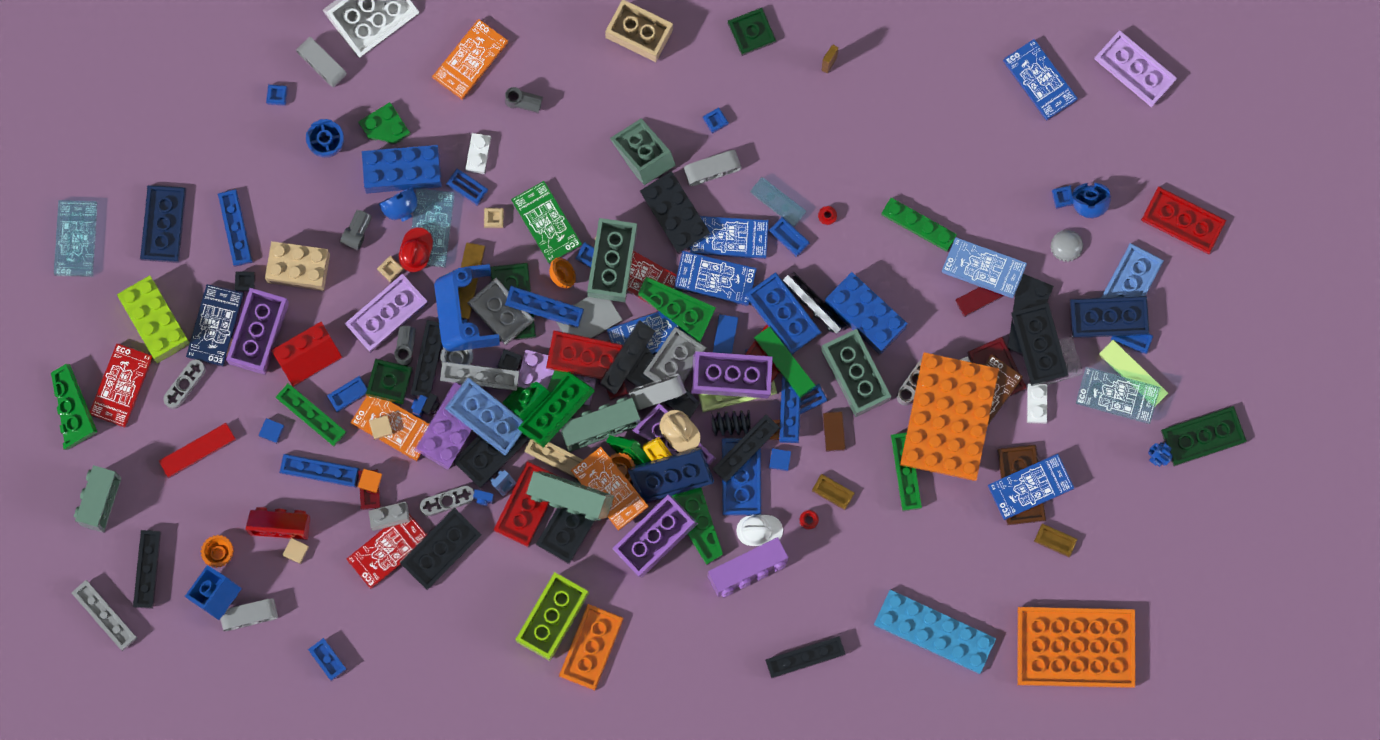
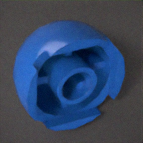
M320 119L311 124L306 133V143L310 151L316 156L330 158L337 155L342 149L344 134L341 127L332 122V120Z
M1084 183L1073 190V206L1079 215L1086 218H1097L1107 212L1111 196L1110 190L1105 185L1094 183V186H1088V183Z
M411 187L379 203V206L389 219H401L404 222L412 217L411 213L416 210L417 197Z

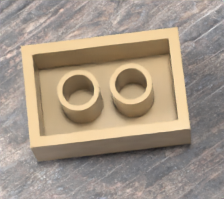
M622 0L605 34L607 39L657 62L673 31V23L626 0Z
M271 241L265 279L269 284L324 291L330 253L328 249Z

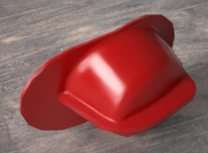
M417 227L410 229L403 238L399 251V262L409 272L421 271L429 261L433 239L426 229Z

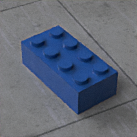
M438 145L362 151L364 189L366 194L403 191L411 187L413 190L442 187Z
M853 272L825 299V304L852 330L857 329L861 338L879 355L907 328L908 323Z

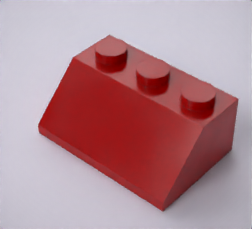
M322 321L271 350L293 387L342 359Z
M256 507V510H250L246 531L250 536L308 540L310 516L306 514V511L302 510L286 513L287 510L275 509L274 512L267 511V508Z

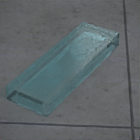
M763 177L750 190L752 195L794 227L806 214V210Z

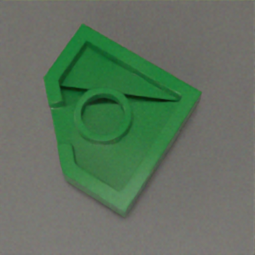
M391 102L358 121L368 139L396 144L411 135Z
M534 382L528 388L523 389L519 387L517 390H513L502 403L524 421L550 392L539 382Z
M610 435L606 440L616 453L629 455L634 460L635 465L651 461L645 451L640 448V443L634 439L627 440L622 436L615 437Z

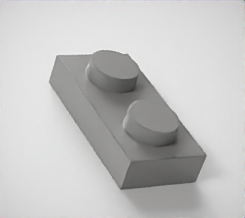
M401 502L370 510L371 529L375 531L410 522L408 504Z

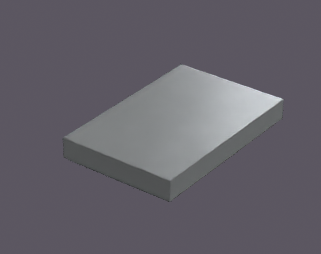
M495 278L467 303L495 334H499V339L507 345L534 321V318L528 312L505 305L509 291Z
M587 297L573 305L584 309L578 328L556 321L564 333L595 338L607 331V329L621 323L622 319L610 300Z
M675 327L643 374L653 381L679 374L684 383L693 370L694 353L696 351L705 352L707 347Z

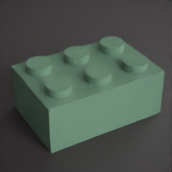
M93 465L92 470L89 469L86 476L88 481L86 488H83L80 494V499H82L80 507L77 506L74 513L75 521L82 527L104 533L122 479L115 471Z

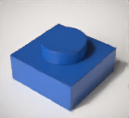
M420 395L419 399L415 398L411 407L413 415L419 418L422 417V409L428 399L427 397Z
M476 489L473 494L477 504L487 506L488 503L493 504L494 494Z

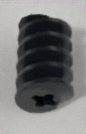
M740 410L739 416H737L735 411H732L731 416L725 411L723 417L720 412H717L716 417H714L711 412L714 436H717L718 431H721L722 436H725L726 430H728L730 435H733L734 430L740 435L742 429L747 434L749 429H751L750 410L747 411L746 416L742 410Z

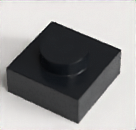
M236 271L235 291L249 292L250 288L255 289L256 273Z
M504 349L497 368L517 371L522 356Z
M430 393L422 409L424 414L431 416L432 412L436 413L440 405L438 396Z

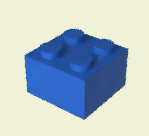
M207 565L184 597L217 620H220L242 588Z

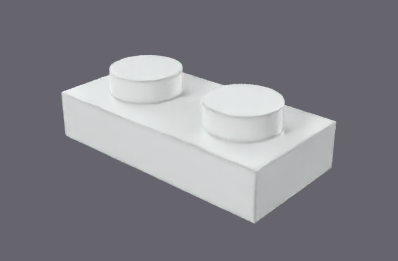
M472 133L466 171L485 174L491 136Z
M1047 384L1027 385V423H1047Z

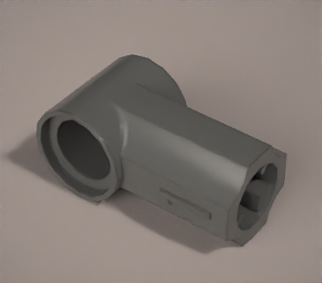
M516 87L507 89L505 104L509 108H520L539 113L543 99L542 96L520 91ZM513 94L516 95L518 99L516 101H511L508 97Z
M356 210L349 227L342 234L340 243L359 250L372 216L364 211Z
M399 326L397 346L394 352L398 364L405 366L411 364L416 328ZM402 352L409 354L405 359H400L399 355Z

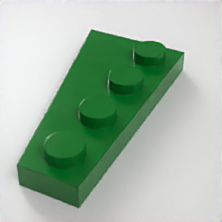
M648 277L645 278L638 293L642 299L699 343L701 342L716 307Z
M65 364L51 372L54 394L58 400L57 413L60 415L62 424L60 425V431L64 437L63 449L69 450L96 434L97 429L71 365Z
M702 488L672 495L698 523L687 535L706 566L723 556Z

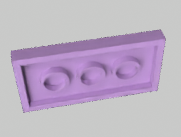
M1120 30L1094 58V60L1150 107L1154 106L1177 79Z
M402 274L350 318L345 325L371 353L398 330L399 326L406 323L428 304V301Z
M525 350L519 371L517 388H528L534 382H539L546 389L548 388L554 370L546 369L548 355ZM575 375L595 389L597 379ZM593 394L583 405L590 407Z

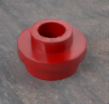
M831 206L822 207L818 213V219L824 225H831L837 219V212ZM826 212H829L831 214V217L826 218L824 214Z
M806 510L800 515L799 522L804 529L811 530L818 525L819 518L814 511ZM811 517L813 521L812 523H806L805 519Z

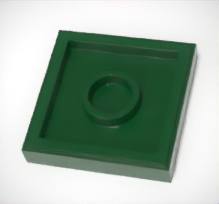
M762 7L727 21L741 56L776 43V38Z
M375 359L366 396L404 404L413 367Z

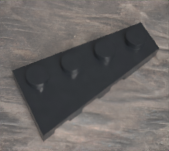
M1023 274L1015 293L1012 312L1046 304L1054 286ZM1012 320L1008 349L1022 355Z
M647 347L644 348L626 377L627 381L637 387L654 382L643 374L655 357ZM687 389L685 394L662 402L673 410L682 411L689 419L700 404Z

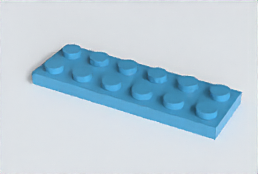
M889 590L874 623V626L978 674H981L996 638L892 590Z

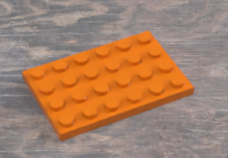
M923 352L900 465L976 481L999 368Z
M1018 607L1017 686L1135 688V609Z

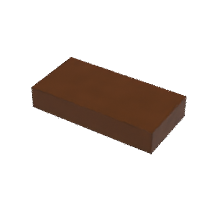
M842 412L823 413L826 452L845 451Z

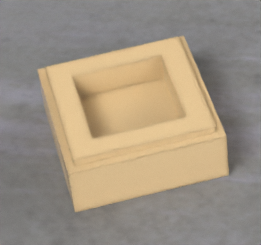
M484 208V228H503L504 208Z
M389 256L377 270L391 283L404 271V268L393 257Z
M387 415L369 420L374 440L393 435Z
M291 538L283 556L301 564L309 546Z

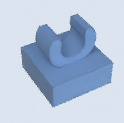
M498 470L499 476L495 480L491 477L490 480L493 487L504 497L516 484V481L507 471L504 470L502 472Z

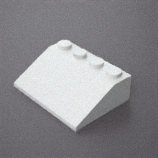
M335 0L323 9L331 23L358 57L364 55L419 13L411 0Z

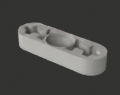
M190 361L166 392L164 403L168 408L176 409L180 407L203 377L205 366L201 361ZM198 365H200L199 369L201 371L199 373L195 372L192 375V377L195 378L194 381H192V379L186 374L189 373V375H191L193 373L192 367H197ZM184 379L190 382V386L187 389L179 387V383ZM175 388H177V390L180 393H183V395L181 396L180 394H178L176 396L177 402H172L171 404H169L170 400L168 398L170 396L174 397L177 394V392L174 391Z
M462 486L423 499L420 503V509L424 515L433 516L449 511L453 507L465 506L474 501V491L469 486ZM465 490L467 493H471L468 500L462 497L459 498L460 503L456 504L454 493H457V496H462ZM445 496H450L453 498V503L450 506H444L442 499ZM435 499H439L441 509H438V506H434L431 512H428L427 509L424 510L427 502L433 505L436 504Z

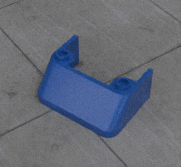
M490 264L461 267L439 277L435 281L434 287L441 343L445 350L453 352L500 346L499 334L479 336V329L475 324L462 323L458 288L468 286L472 278L491 276Z

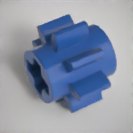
M1155 443L1149 449L1148 454L1151 456L1149 461L1159 467L1167 465L1172 459V454L1170 453L1172 448L1166 443Z

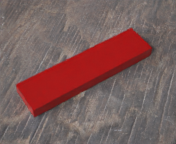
M224 423L159 460V463L167 477L170 478L234 442L236 439L227 423Z

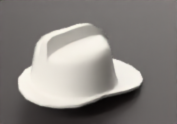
M750 515L740 520L736 532L739 540L745 545L760 546L777 537L780 540L783 534V527L779 519L774 516Z

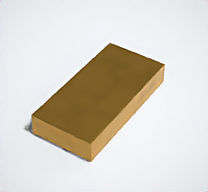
M831 45L822 61L821 69L827 74L838 56L839 48L835 45Z
M823 474L820 475L812 489V492L844 510L855 494Z
M1041 524L1034 542L1070 557L1077 539L1045 524Z

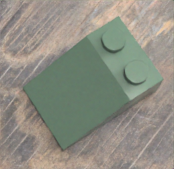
M642 118L610 138L632 172L643 185L676 166L671 151Z

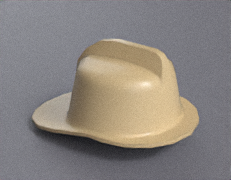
M671 410L661 418L660 431L674 449L679 452L696 449L700 442V432L685 413L679 410Z

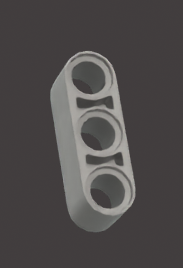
M311 37L306 39L296 49L297 53L333 88L347 75L344 69Z
M730 150L684 167L690 186L699 185L742 169L735 150Z
M922 358L897 393V401L901 405H909L913 402L917 384L913 383L912 377L919 375ZM907 391L910 393L911 398L905 400L902 398L901 393Z
M679 374L671 375L629 391L637 410L686 393Z
M274 598L229 608L220 619L223 631H231L275 620L278 618Z

